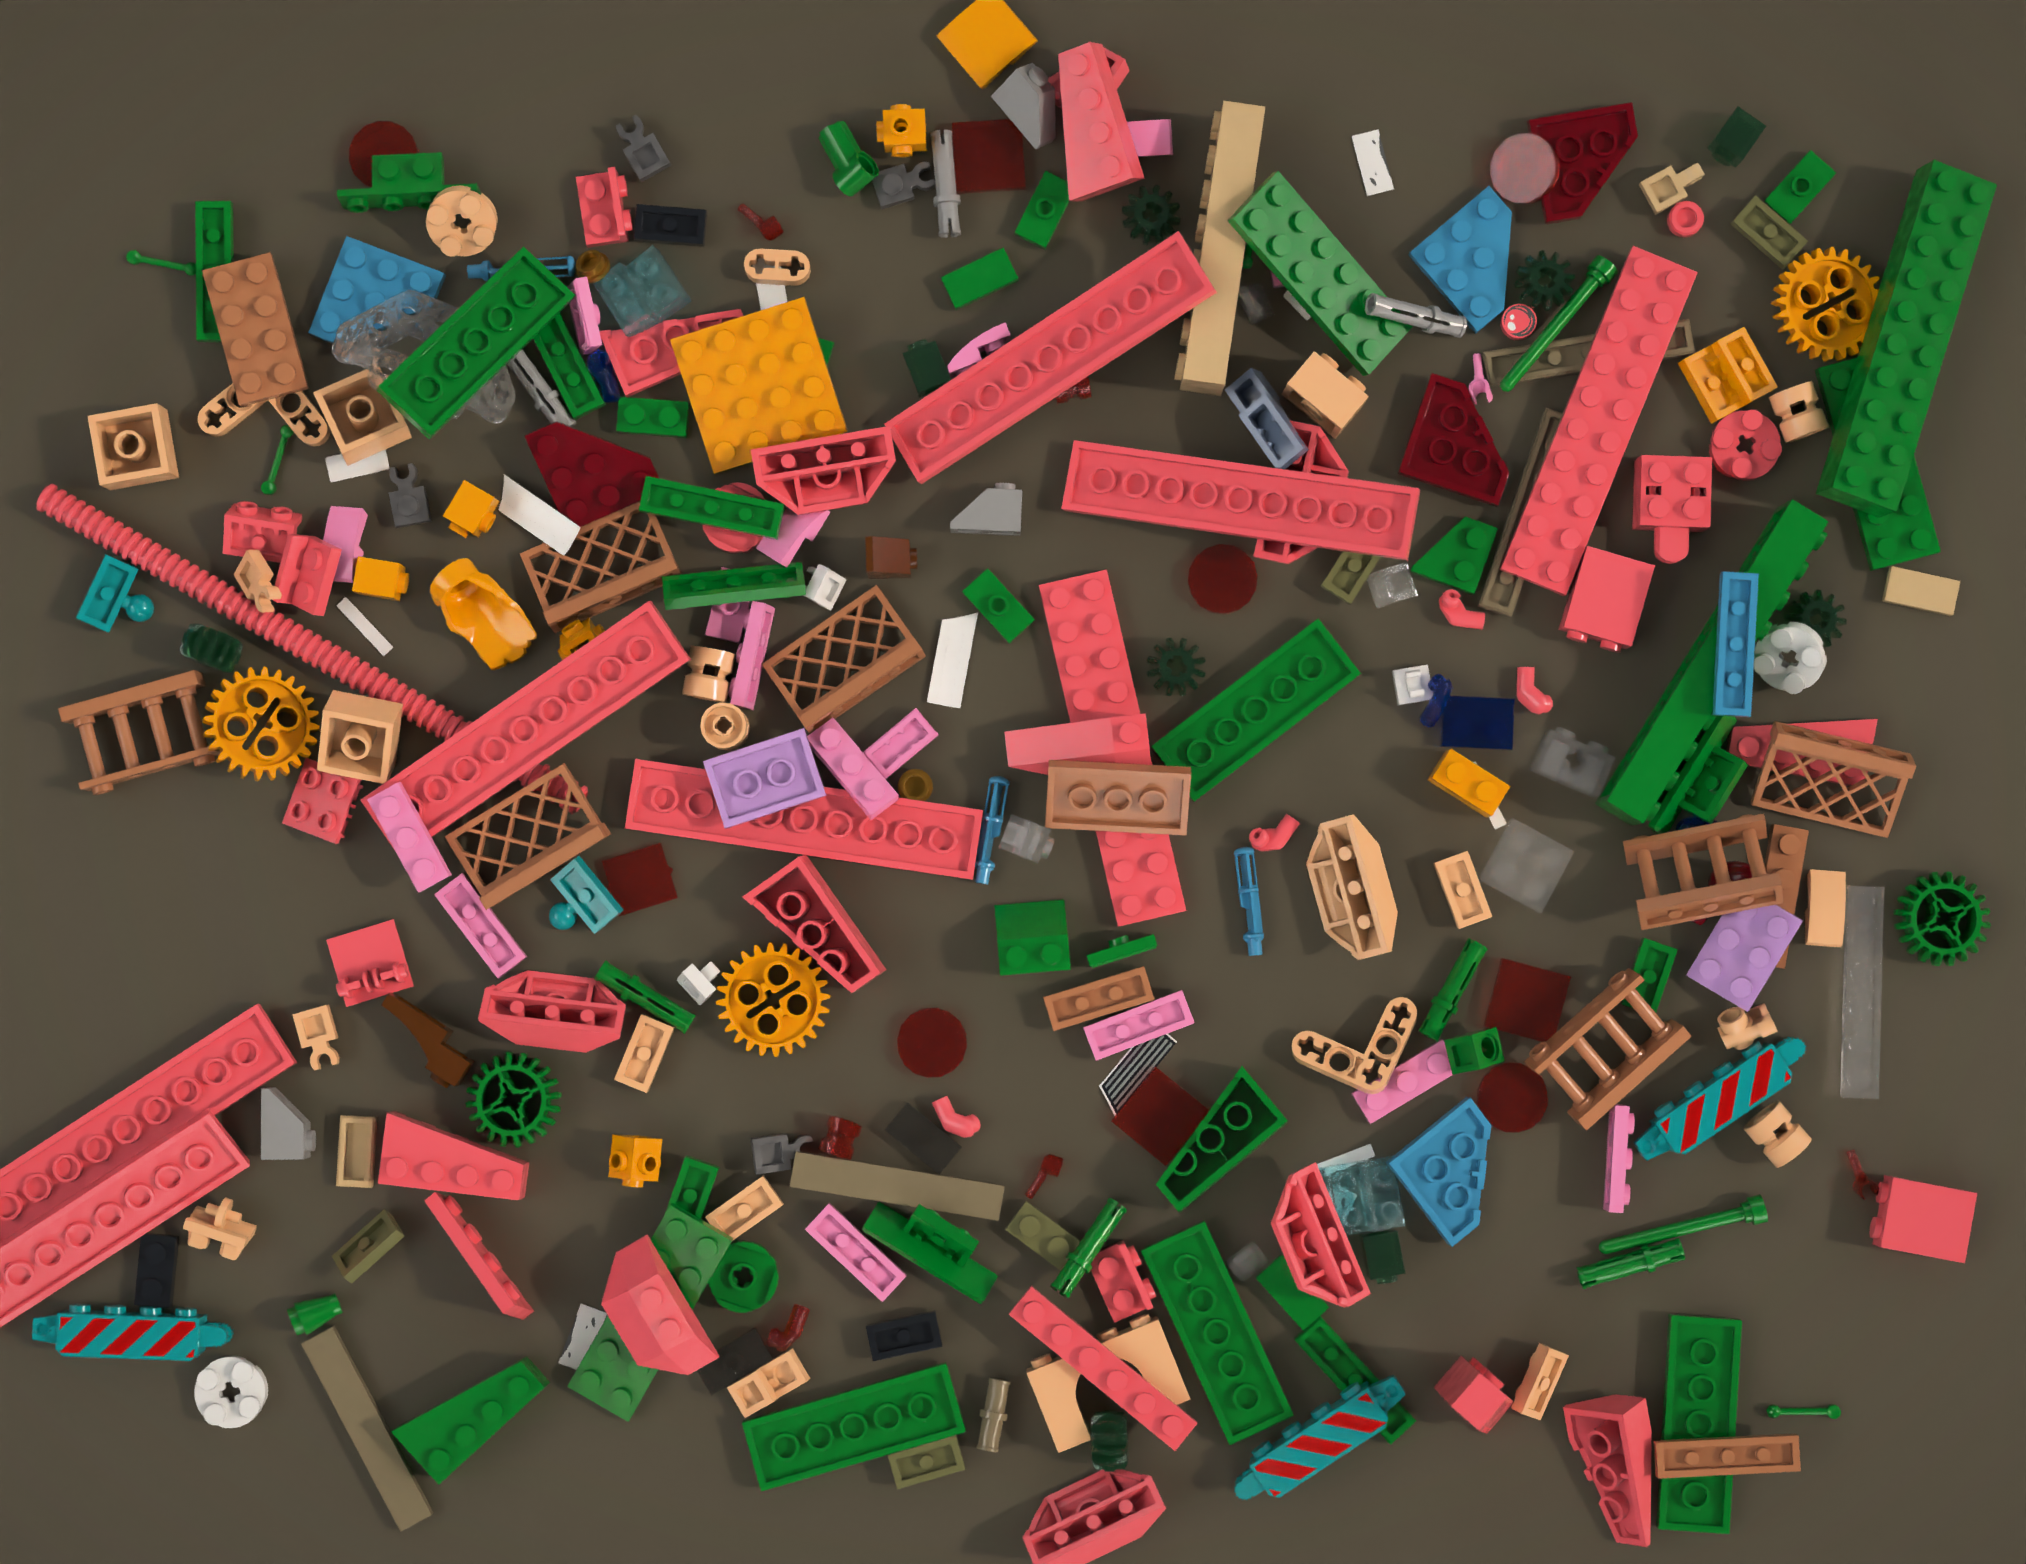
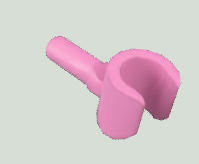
M1474 354V380L1469 384L1468 389L1473 403L1477 405L1476 397L1478 394L1486 393L1488 402L1492 401L1493 395L1488 381L1484 379L1481 354Z

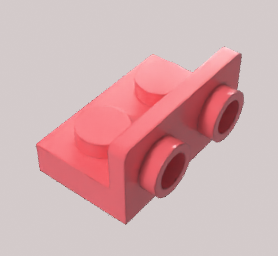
M614 166L608 167V172L576 177L587 248L629 242L627 231L633 230V222L630 209L624 210L622 197L628 196L625 176H619Z
M241 501L233 504L224 515L223 554L243 557L247 550H259L265 561L281 563L287 537L289 534H297V527L302 522V514L294 513L287 507L262 508L250 501Z
M289 534L275 586L279 588L282 597L281 599L272 600L277 603L292 604L312 615L324 616L342 549L316 536Z
M1121 1240L1100 1250L1090 1264L1093 1267L1091 1272L1114 1323L1142 1310L1154 1308L1150 1299L1157 1296L1149 1278L1147 1277L1143 1280L1140 1278L1136 1267L1142 1265L1134 1245L1127 1247L1124 1240Z

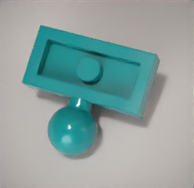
M105 554L75 618L108 633L121 607L126 609L129 618L136 622H144L150 619L154 613L153 601L143 594H136L132 597L127 595L139 569Z
M580 856L574 858L550 879L568 901V903L559 902L555 904L549 911V921L556 929L567 930L571 928L576 922L578 913L591 931L596 934L623 911V908Z

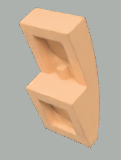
M1810 869L1807 874L1808 908L1805 911V944L1841 948L1845 923L1846 872Z
M791 1348L734 1382L727 1389L742 1415L746 1418L773 1403L779 1397L806 1383L810 1377L794 1349Z

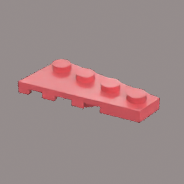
M741 309L698 315L694 318L672 319L662 323L628 326V328L603 330L599 332L626 397H629L681 375L670 339L742 317L743 313Z
M1878 719L1792 723L1790 725L1873 744ZM1772 725L1733 727L1729 733L1726 751L1744 760L1748 767L1761 769L1771 740L1770 731ZM1778 749L1773 761L1778 771L1797 762L1792 753ZM1799 755L1800 759H1803V758L1807 757V756ZM1819 759L1805 766L1812 779L1831 770L1826 761ZM1833 763L1835 768L1840 766V764ZM1801 768L1790 774L1806 777ZM1850 768L1839 774L1844 784L1852 786L1865 779L1861 769ZM1836 777L1827 780V782L1839 784Z
M434 1192L424 1201L501 1312L522 1320L532 1314L534 1310L522 1296L516 1285L502 1270L498 1259L482 1244V1237L471 1223L467 1224L460 1215L463 1210L458 1202L451 1195L446 1197L437 1192Z

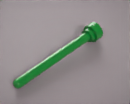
M1597 255L1587 266L1586 280L1501 380L1500 388L1503 391L1509 392L1515 387L1595 289L1603 287L1604 284H1610L1618 274V270L1612 262L1600 255Z
M1761 1194L1747 1197L1746 1202L1740 1203V1207L1603 1240L1599 1243L1598 1248L1602 1254H1610L1743 1220L1745 1223L1752 1222L1753 1225L1768 1222V1214Z

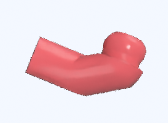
M1453 589L1446 590L1439 599V607L1448 622L1457 627L1483 630L1485 613L1466 610L1459 599L1461 596L1459 592Z
M1517 667L1516 696L1518 701L1531 713L1538 715L1548 713L1553 707V700L1549 695L1543 694L1534 686L1535 668Z
M1285 814L1276 828L1261 829L1259 827L1253 829L1249 834V841L1252 847L1259 851L1280 850L1288 842L1300 823L1290 815Z
M948 1096L932 1102L945 1131L967 1138L972 1137L974 1133L980 1130L979 1118L974 1114L964 1116L955 1113Z

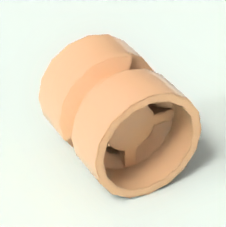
M1813 381L1793 386L1769 397L1775 416L1782 417L1779 427L1785 443L1797 441L1829 428L1823 409L1816 408L1815 404L1819 397ZM1803 403L1806 411L1792 415L1791 407Z
M691 646L689 653L691 660L688 661L687 665L692 671L685 675L682 695L727 703L730 683L726 680V676L733 672L736 654L707 647ZM704 666L716 668L715 676L703 674Z
M721 702L713 704L705 711L701 718L700 728L703 737L709 744L720 750L730 751L737 749L745 743L749 736L750 725L748 718L742 710L731 703Z
M1779 1100L1763 1108L1744 1126V1131L1757 1145L1763 1144L1765 1146L1763 1153L1776 1168L1782 1167L1797 1157L1812 1140L1800 1124L1791 1123L1792 1115Z

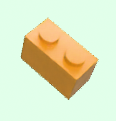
M1451 748L1444 752L1427 779L1486 818L1494 814L1511 787Z

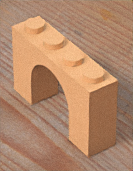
M1144 1314L1130 1320L1131 1327L1121 1331H1117L1116 1327H1112L1096 1335L1098 1341L1119 1358L1133 1364L1140 1371L1143 1378L1176 1405L1191 1400L1157 1316L1150 1319L1149 1314ZM1045 1354L1030 1361L1032 1367L1027 1368L1026 1373L1058 1453L1090 1441L1091 1434L1076 1399V1385L1081 1374L1060 1356L1052 1358L1050 1354Z

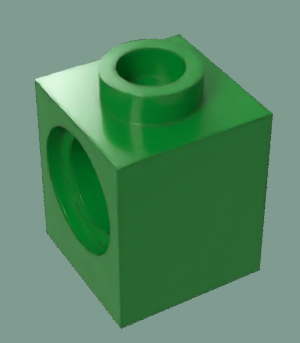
M1497 1027L1468 1032L1444 1040L1452 1075L1480 1070L1505 1061Z

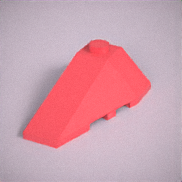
M1146 713L1004 732L1008 767L1048 775L1049 760L1151 765Z
M1614 1394L1565 1405L1563 1410L1569 1441L1574 1451L1579 1450L1587 1468L1584 1470V1474L1588 1481L1593 1480L1601 1497L1599 1506L1616 1542L1648 1547L1651 1536L1652 1430L1646 1398Z

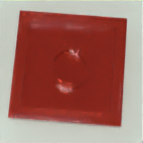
M1010 119L952 123L957 194L1026 190L1022 133Z
M1501 958L1483 1026L1489 1028L1497 1027V1030L1546 1042L1557 1032L1571 976Z
M1155 1066L1111 1119V1122L1166 1166L1205 1118L1209 1110Z

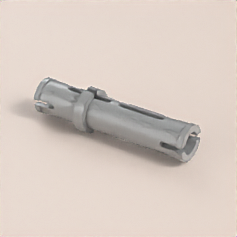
M940 130L930 133L936 188L933 204L938 210V234L942 238H948V223L950 224L951 238L961 235L958 205L961 204V198L956 192L952 145L953 135L951 130H943V144H941Z
M1371 293L1365 303L1367 315H1374L1398 323L1420 327L1425 333L1433 334L1434 332H1439L1461 338L1466 331V317L1443 312L1438 306L1429 305L1428 307H1423L1406 301L1383 297L1375 293ZM1395 308L1409 312V315L1391 311V309ZM1426 316V317L1438 319V320H1441V322H1440V323L1432 322V321L1423 319V317Z
M521 350L508 363V366L535 401V409L538 412L542 411L550 423L558 421L573 427L577 422L573 420L558 399L560 395L557 390L552 391L524 351Z

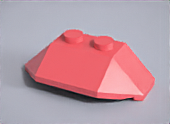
M1290 420L1309 450L1285 470L1348 478L1349 471L1322 428ZM1257 539L1253 557L1290 564L1317 549V547Z
M890 426L750 449L757 486L797 515L868 504L896 462Z
M527 970L505 979L496 986L493 984L485 988L478 1020L517 1045L587 1053L620 1039L626 1004L618 1000L604 984L594 978Z
M1316 1162L1290 1174L1273 1215L1271 1226L1298 1290L1343 1308L1349 1307L1371 1293Z
M648 1234L618 1250L614 1257L601 1305L638 1366L689 1375L718 1359L719 1354Z
M1107 1467L1046 1496L1033 1517L1029 1529L1026 1530L1022 1538L1033 1564H1086L1141 1538L1165 1511L1166 1507L1150 1475H1140L1127 1470Z

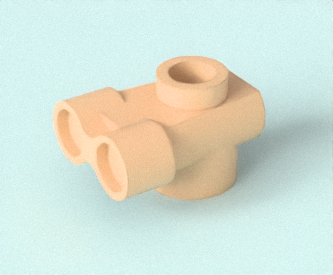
M1765 1003L1751 1008L1748 1013H1745L1740 1007H1732L1723 1011L1717 1019L1720 1025L1717 1029L1726 1049L1732 1047L1737 1050L1746 1049L1753 1044L1754 1039L1761 1036L1764 1038L1778 1032Z

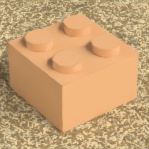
M1314 351L1287 383L1282 395L1336 439L1362 408L1369 396L1364 393L1366 387L1358 379L1351 375L1347 379L1337 370L1339 365L1335 360L1325 353H1322L1320 356Z
M379 364L313 392L347 466L412 438L403 415L377 392L378 386L385 380Z
M155 403L88 416L100 486L111 491L179 478L166 408Z
M333 690L323 709L317 771L381 784L387 782L396 765L403 704Z

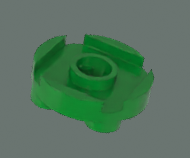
M738 1241L731 1243L708 1282L717 1302L722 1307L738 1313L750 1312L766 1304L774 1295L779 1282L776 1259L764 1246L756 1242ZM743 1267L749 1268V1274L753 1276V1281L746 1282L744 1286L738 1285V1278L733 1276L734 1271H741Z

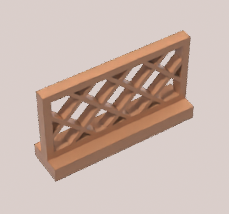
M640 501L582 526L575 540L587 544L580 561L552 551L554 549L546 543L520 553L544 611L543 614L547 624L554 633L563 630L565 626L575 620L582 622L587 618L596 616L662 587V576L682 574L656 515L648 514L650 520L644 533L627 527L632 515L640 512ZM623 519L622 524L616 523ZM606 526L619 530L612 547L595 541L600 529ZM653 528L657 537L650 535ZM625 532L641 538L635 555L618 549ZM591 533L590 538L584 537ZM647 541L661 545L665 556L654 561L641 558ZM593 546L609 552L603 569L586 563ZM543 554L555 558L548 575L535 571L531 559ZM615 555L632 560L628 571L622 575L608 572ZM561 560L577 566L570 583L554 578ZM638 563L643 564L642 566L636 568ZM583 569L600 574L596 585L590 589L576 586ZM606 577L611 578L610 580L604 582ZM539 578L545 580L543 587L541 586ZM551 582L568 588L562 601L551 606L549 605L546 594ZM574 591L579 592L578 594L572 596Z
M875 585L762 663V666L805 729L811 734L831 718H838L922 660L926 655L880 588ZM877 597L883 605L881 619L862 617L864 605ZM857 610L856 616L850 615ZM887 613L894 622L886 621ZM842 620L855 622L852 640L833 637L835 625ZM860 623L879 626L876 644L857 641ZM884 627L899 629L906 638L894 647L881 645ZM828 630L827 636L821 635ZM813 640L825 641L823 660L804 657L806 645ZM832 643L850 646L847 664L828 661ZM856 647L874 649L873 659L870 664L865 667L852 665ZM798 650H800V651H799V656L792 655V654H794L795 652H797ZM880 651H886V653L879 657ZM784 660L797 661L794 680L779 678L773 667ZM803 663L821 665L818 684L799 681ZM827 667L845 669L844 679L841 684L836 687L823 685ZM851 670L858 671L850 677ZM784 684L792 685L791 694ZM798 686L817 689L814 702L801 710L795 701ZM822 690H823V691H829L828 693H826L825 695H823V696L821 697Z
M1774 721L1770 731L1771 740L1750 801L1751 805L1888 838L1908 779L1913 778L1916 769L1912 755L1898 750ZM1777 749L1792 753L1797 761L1778 771L1773 763ZM1799 755H1803V756H1807V757H1805V758H1803V759H1800ZM1817 759L1826 761L1831 770L1812 779L1805 766ZM1833 763L1840 764V766L1835 768ZM1772 768L1775 774L1769 776L1770 770ZM1801 768L1809 782L1790 791L1783 777ZM1850 768L1861 769L1865 779L1847 788L1839 774ZM1867 771L1873 772L1874 774H1872L1871 776H1869V774L1867 773ZM1885 776L1898 778L1895 789L1882 796L1873 783ZM1836 777L1843 790L1824 800L1817 786ZM1779 780L1786 794L1775 800L1762 798L1765 787ZM1870 785L1877 799L1858 808L1851 794ZM1813 788L1820 802L1810 808L1799 807L1795 797ZM1847 797L1854 811L1842 817L1833 815L1828 806ZM1790 800L1793 805L1787 804L1786 802ZM1891 800L1889 807H1887L1885 802ZM1881 805L1886 812L1882 826L1867 823L1862 814ZM1825 809L1827 813L1820 812V810ZM1859 817L1861 821H1857V820H1853V819Z
M563 763L444 837L481 895L479 899L487 910L611 835V832L604 822L601 823L568 767ZM560 774L568 785L566 799L547 795L550 780ZM543 785L541 793L533 792L535 789ZM572 793L578 802L571 801ZM525 795L540 798L536 818L517 813L520 799ZM545 800L564 804L560 824L541 819ZM513 803L512 812L503 810ZM569 806L583 809L590 822L581 828L565 825ZM496 813L510 816L506 835L488 831L491 816ZM516 818L534 822L530 841L512 837ZM484 821L482 829L474 828ZM540 824L558 828L555 844L546 846L536 843ZM564 830L573 832L562 839ZM467 831L480 834L477 854L464 851L457 837ZM486 836L505 841L501 860L482 855ZM510 842L529 847L524 863L516 864L506 861ZM534 848L543 850L542 852L533 856ZM469 857L475 859L474 866L470 861ZM481 860L499 865L496 880L488 885H485L478 874ZM505 866L514 868L503 875Z

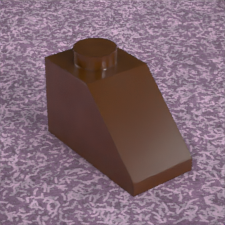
M865 536L866 572L869 579L911 578V569H918L917 548H910L909 539Z

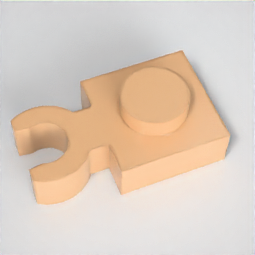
M247 550L234 573V577L248 600L255 599V605L259 612H273L275 609L270 599H281L282 597L279 588L272 586L270 583L274 574L259 550Z
M329 1004L292 1014L301 1048L312 1046L313 1052L310 1056L311 1067L314 1070L321 1069L319 1058L322 1054H327L330 1057L332 1065L339 1064V1055L329 1044V1041L338 1039Z

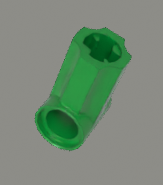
M837 121L819 132L820 136L818 139L835 168L832 174L833 180L844 194L850 197L854 196L879 175L876 162L869 154L861 151L845 121Z

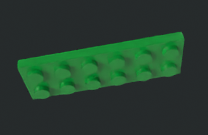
M1279 171L1271 173L1227 220L1362 376L1369 375L1413 327L1412 325L1366 314L1365 303L1371 293L1383 297L1387 296ZM1391 309V311L1401 313L1398 309Z
M523 246L378 386L377 392L430 440L574 299L575 294Z
M1858 357L1819 367L1815 370L1833 436ZM1913 456L1897 512L1878 518L1853 508L1870 571L1941 552L1916 459Z
M1318 618L1153 744L1151 748L1165 766L1191 767L1190 799L1195 802L1361 673Z
M674 1203L669 1206L651 1241L692 1310L734 1238ZM607 1315L567 1387L629 1422L659 1369L638 1366Z
M1203 1220L1140 1249L1229 1445L1294 1416L1205 1221Z
M1669 1314L1661 1440L1735 1436L1742 1333L1741 1319ZM1733 1475L1659 1478L1656 1527L1661 1530L1730 1534Z
M947 1362L742 1421L761 1492L966 1432Z

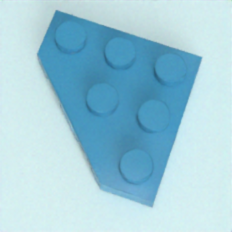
M1490 186L1484 189L1408 254L1460 316L1466 317L1468 326L1475 334L1503 312L1505 306L1512 211Z
M346 236L308 333L311 336L344 348L362 337L374 332L378 333L400 323L401 320L434 308L446 275L441 271Z
M1467 1096L1386 1161L1387 1165L1441 1237L1451 1247L1474 1230L1480 1223L1481 1210H1479L1481 1189H1484L1487 1166L1485 1156L1487 1140L1490 1139L1491 1124L1471 1097Z

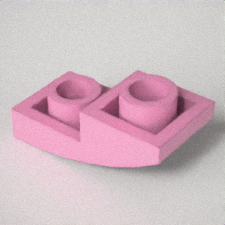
M1171 119L1127 122L1138 157L1173 155Z
M1006 322L989 329L964 346L947 365L950 378L958 376L981 361L980 352L986 351V354L990 355L1004 346L1005 343L1010 342L1011 335Z
M331 506L323 540L342 549L334 582L353 583L358 556L363 557L364 554L359 543L368 515L363 508Z
M787 508L783 512L778 540L763 537L756 549L781 565L788 567L804 539L807 538L813 542L830 511L797 515Z

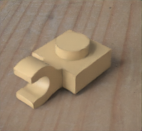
M1699 163L1688 167L1678 174L1675 173L1672 166H1669L1641 181L1639 186L1656 215L1686 199L1688 194L1684 187L1699 181L1705 174Z

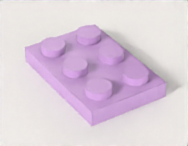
M804 728L703 761L725 829L826 796Z
M1778 905L1724 914L1719 919L1686 976L1748 1012L1803 920Z

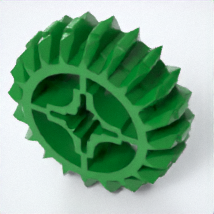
M1949 871L1944 872L1941 878L1938 872H1930L1929 881L1924 876H1918L1916 878L1918 888L1912 884L1905 886L1906 892L1910 897L1898 896L1897 898L1899 903L1905 905L1904 909H1894L1893 911L1895 916H1902V923H1895L1894 929L1905 930V934L1901 935L1898 941L1900 943L1911 941L1906 952L1914 954L1919 951L1918 961L1926 962L1930 958L1932 966H1940L1942 960H1944L1946 966H1953L1955 964V956L1960 962L1967 961L1968 955L1966 950L1974 954L1979 951L1974 941L1985 942L1987 940V937L1980 933V929H1987L1991 926L1989 922H1982V915L1990 914V909L1979 907V904L1986 900L1985 895L1974 897L1973 894L1978 886L1975 883H1971L1964 888L1966 877L1960 875L1953 881V874ZM1942 889L1951 892L1960 899L1961 903L1947 906L1942 898H1937L1934 891ZM1925 899L1923 904L1926 909V915L1921 922L1917 923V911L1922 900ZM1953 912L1947 915L1948 920L1944 921L1947 923L1946 925H1932L1937 922L1936 917H1940L1937 915L1938 913ZM1967 914L1966 929L1959 939L1961 933L1958 929V922L1960 918ZM1936 931L1942 939L1947 940L1949 947H1935L1927 942L1922 935Z
M507 1052L505 1055L506 1064L503 1063L499 1055L493 1056L494 1069L489 1064L482 1063L480 1068L484 1072L485 1077L480 1074H473L471 1079L480 1085L478 1088L467 1087L466 1090L468 1094L476 1095V1100H470L465 1103L466 1107H477L478 1111L471 1114L469 1120L475 1121L481 1118L483 1123L477 1127L476 1131L482 1133L487 1128H490L491 1131L487 1136L489 1142H493L498 1134H500V1146L502 1147L508 1145L510 1137H513V1144L516 1148L521 1147L523 1135L529 1144L535 1143L534 1130L538 1135L544 1137L548 1132L542 1123L544 1122L551 1126L556 1124V1120L548 1115L549 1111L554 1113L561 1111V1106L551 1104V1099L562 1097V1092L551 1093L550 1091L551 1086L559 1083L558 1079L553 1078L546 1081L544 1078L552 1069L546 1066L539 1072L537 1068L541 1059L538 1057L534 1058L530 1065H527L528 1054L524 1052L520 1053L518 1062H515L513 1052ZM507 1070L523 1072L529 1075L536 1084L522 1088L515 1083L513 1078H510ZM498 1076L500 1083H498L501 1091L498 1100L487 1105L488 1088ZM510 1090L513 1094L529 1092V1095L522 1097V1101L518 1102L520 1105L518 1109L515 1105L499 1107V1104L506 1102V1098L511 1097L508 1095ZM541 1094L540 1111L535 1120L530 1124L527 1110L528 1102L531 1098ZM501 1111L508 1112L514 1121L518 1122L520 1128L505 1127L499 1124L492 1115Z

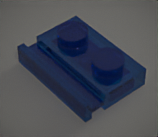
M1443 696L1441 747L1513 750V711L1515 699Z

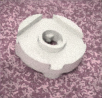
M1789 622L1788 624L1778 626L1775 624L1771 626L1762 641L1758 640L1755 646L1754 670L1772 687L1790 694L1800 693L1803 689L1812 686L1825 669L1827 655H1825L1822 647L1824 643L1819 634L1805 624L1799 622ZM1790 650L1797 653L1795 659L1798 663L1786 662L1781 652L1789 653Z
M236 1355L221 1357L211 1362L198 1374L194 1390L195 1402L208 1424L217 1425L222 1428H237L252 1421L261 1411L263 1405H265L268 1397L267 1380L263 1371L257 1365L255 1366L250 1361H247L246 1358ZM227 1382H231L234 1388L239 1387L240 1394L235 1396V1401H229L228 1397L223 1396L222 1390L226 1389Z

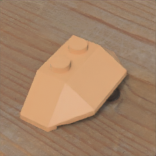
M1354 814L1320 823L1317 831L1318 835L1312 845L1306 866L1324 931L1338 944L1350 951L1351 955L1357 960L1392 952L1398 911L1378 842Z

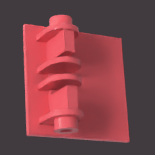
M306 758L282 824L334 844H339L340 839L345 838L344 832L349 822L346 818L352 819L353 816L348 814L350 807L356 808V805L352 804V802L357 800L360 789H363V785H361L362 780L317 771L318 762Z
M394 919L326 940L339 981L336 984L338 995L344 998L346 1007L414 987Z

